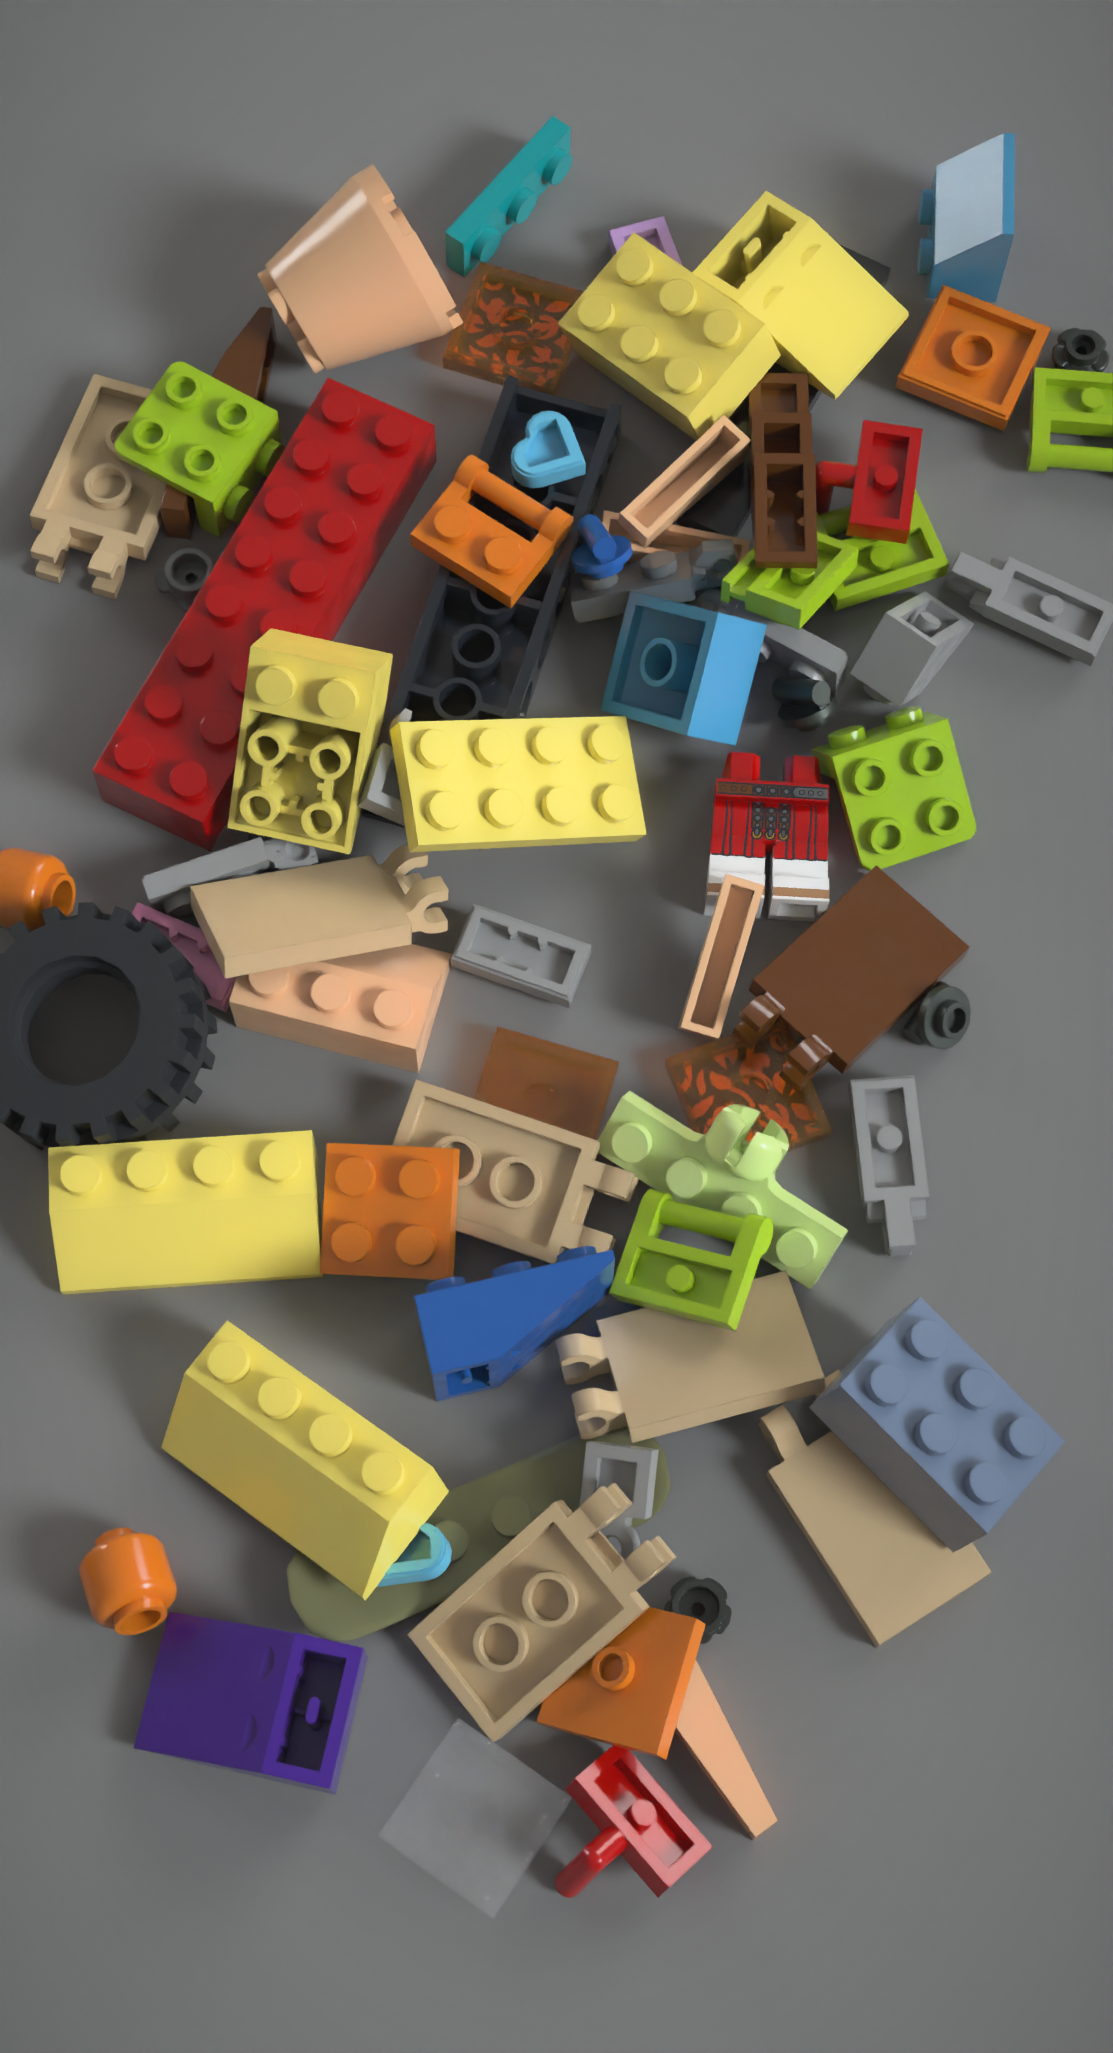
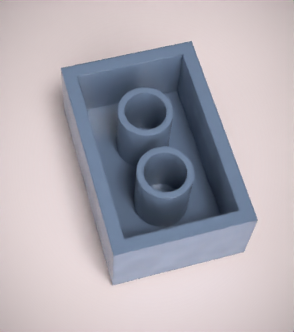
M921 1297L889 1319L809 1406L952 1552L987 1535L1066 1442Z

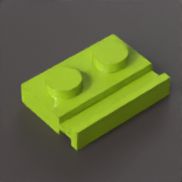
M817 532V569L755 568L754 548H752L722 580L721 601L729 603L733 598L745 602V610L769 618L775 623L800 630L857 567L859 547Z

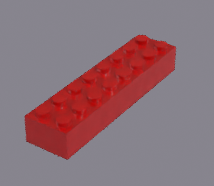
M331 378L326 379L93 767L92 773L102 801L208 851L212 850L229 819L251 645L271 628L333 641L437 462L434 424Z

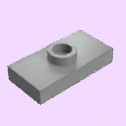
M473 903L452 954L451 966L570 1008L590 957L592 945Z

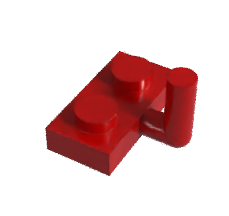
M863 420L856 465L826 460L820 461L815 465L817 513L820 515L829 511L834 487L853 489L846 535L906 544L910 532L923 429Z
M613 1745L565 1788L601 1833L588 1843L555 1877V1888L560 1895L566 1898L575 1897L608 1864L621 1854L656 1897L659 1898L713 1846L631 1751Z

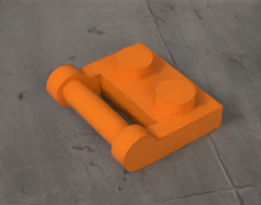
M471 454L459 466L454 480L410 533L411 546L504 605L512 608L565 540L571 530L574 518L559 507H555L553 510L548 509L488 471L489 465ZM475 493H478L539 531V533L532 542H529L468 504V502Z

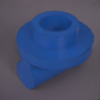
M588 514L579 520L577 529L585 543L572 553L571 560L574 569L579 573L588 574L591 578L595 579L607 578L620 572L624 567V563L630 559L633 553L629 539L619 535H610L600 519L595 515Z

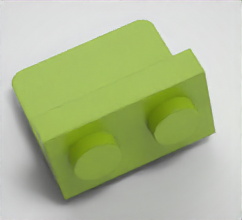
M181 361L169 366L115 442L116 452L121 460L194 498L200 528L218 538H221L232 521L237 523L245 516L252 502L253 490L264 475L266 477L269 476L285 449L282 444L278 412L275 409Z
M911 706L893 711L885 715V725L867 731L864 730L863 725H854L836 730L827 735L828 744L812 749L813 756L818 758L820 773L836 781L857 861L867 871H871L876 865L883 869L969 840L976 832V822L949 720L946 717L926 711L922 712L920 706Z

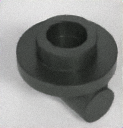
M780 676L772 684V695L782 704L778 710V717L781 724L786 728H797L800 732L818 729L830 720L831 713L838 705L835 691L825 681Z
M938 981L902 1028L903 1035L917 1045L926 1043L938 1049L953 1047L962 1039L970 1024L971 1010L966 994L959 988Z

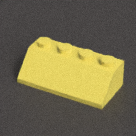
M312 1130L48 1148L49 1214L62 1295L323 1277V1274H320L321 1220L318 1155Z
M228 1320L184 1373L161 1447L167 1454L365 1601L383 1579L390 1566L396 1562L419 1532L421 1525L426 1523L449 1492L433 1466Z

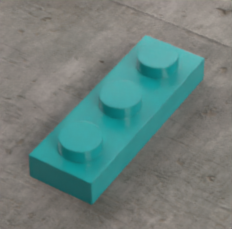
M552 116L445 231L446 264L449 268L465 278L479 262L486 263L497 251L502 236L514 223H523L532 213L537 198L550 184L556 186L564 179L573 160L572 155H570L571 127Z

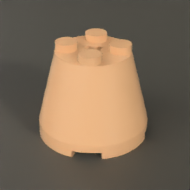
M373 164L351 176L265 264L266 269L257 274L285 325L288 326L315 374L324 368L330 370L443 336L463 324L458 312L454 310L456 305L432 260L403 212L394 203L393 200L395 198Z

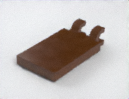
M876 865L753 979L749 991L756 998L741 1010L739 1017L742 1021L734 1027L732 1034L750 1050L780 1020L798 1034L803 1041L788 1054L786 1060L789 1063L779 1074L798 1093L828 1062L843 1075L919 1002L938 981L945 977L965 957L970 946Z

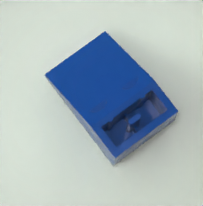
M594 1246L578 1247L557 1256V1263L531 1268L530 1262H513L492 1270V1278L467 1284L464 1277L444 1278L426 1286L427 1293L415 1295L418 1323L436 1402L501 1387L609 1294L613 1283L615 1266L613 1250L597 1253Z

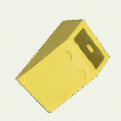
M768 191L761 195L692 272L766 324L781 354L776 361L777 364L792 373H808V383L834 400L840 396L909 317L908 311L812 218Z
M272 628L251 645L227 828L340 853H351L362 810L361 807H358V803L374 750L377 747L384 718L393 654Z

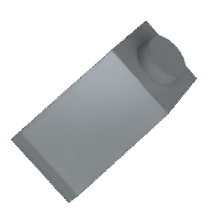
M924 591L884 614L850 674L864 683V691L875 700L883 704H895L901 707L920 695L967 636L974 623Z

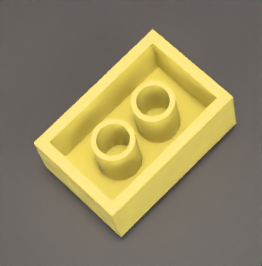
M635 232L631 234L558 322L559 327L578 356L696 441L723 415L729 418L781 356L763 321Z

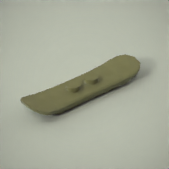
M627 1427L612 1430L593 1439H581L580 1434L519 1462L449 1490L448 1494L426 1521V1523L437 1527L450 1542L452 1550L450 1564L446 1571L437 1578L428 1581L376 1587L365 1601L296 1550L286 1569L290 1602L309 1633L323 1639L336 1642L353 1641L382 1630L443 1603L555 1501L563 1500L570 1510L575 1512L580 1507L586 1442L601 1441L659 1449L652 1517L663 1508L671 1489L666 1454L655 1438L631 1443ZM632 1518L631 1526L633 1528L648 1522L651 1518Z

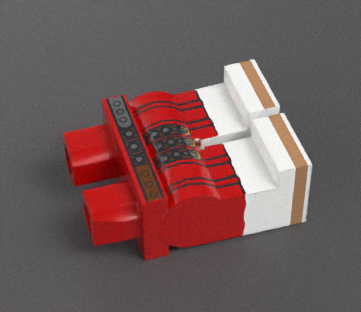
M746 752L728 753L722 778L716 779L713 798L704 915L712 916L724 875L729 874L764 885L755 918L760 919L765 894V855H770L768 919L815 922L827 911L829 905V785L821 784L822 779L818 758L797 755L785 758L783 782L759 781L760 756Z

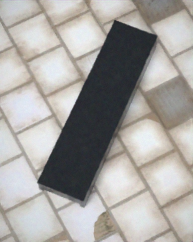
M507 375L478 458L489 465L488 471L548 509L553 510L555 507H559L572 515L574 518L573 525L565 540L512 608L504 605L440 564L376 749L382 743L392 746L388 735L389 726L392 720L405 708L412 711L409 722L525 719L571 584V574L575 572L571 560L572 553L585 542L578 532V522L585 515H594L621 435V405L610 403L608 410L521 387L519 386V378ZM542 411L558 412L566 417L571 424L586 462V474L541 488L524 487L512 475L511 453L513 447L519 441L525 439L527 422L533 415ZM475 493L468 502V504L529 542H532L539 533V531L478 493ZM365 809L363 811L364 817L405 828V826Z

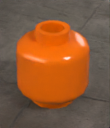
M16 847L4 849L0 852L1 928L9 929L19 921H22L33 931L45 925L42 910L54 906L66 917L71 914L76 898V887L62 860L50 854Z
M116 1528L107 1531L96 1539L95 1547L86 1553L79 1565L80 1580L93 1619L105 1628L114 1629L119 1635H136L158 1626L167 1617V1610L177 1597L176 1581L164 1545L151 1534L134 1533L130 1528Z

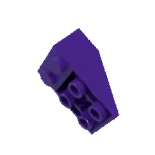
M169 1612L134 1749L336 1795L368 1656L362 1647L296 1632Z

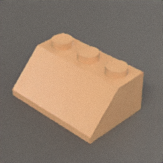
M411 944L237 976L229 1004L236 1027L419 1073L451 966L452 954Z

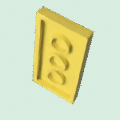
M626 716L398 722L390 729L409 852L636 842L647 835Z

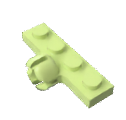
M631 1091L622 1096L597 1140L601 1144L598 1153L624 1170L634 1173L635 1177L655 1190L670 1193L673 1201L745 1218L749 1213L770 1217L773 1221V1236L768 1250L761 1258L781 1271L786 1270L790 1277L811 1290L819 1280L848 1230L783 1189L775 1180V1171L789 1148L788 1137L782 1127L771 1119L764 1132H757L750 1142L746 1138L761 1112L746 1105L732 1104L718 1113L706 1134H700L692 1131Z

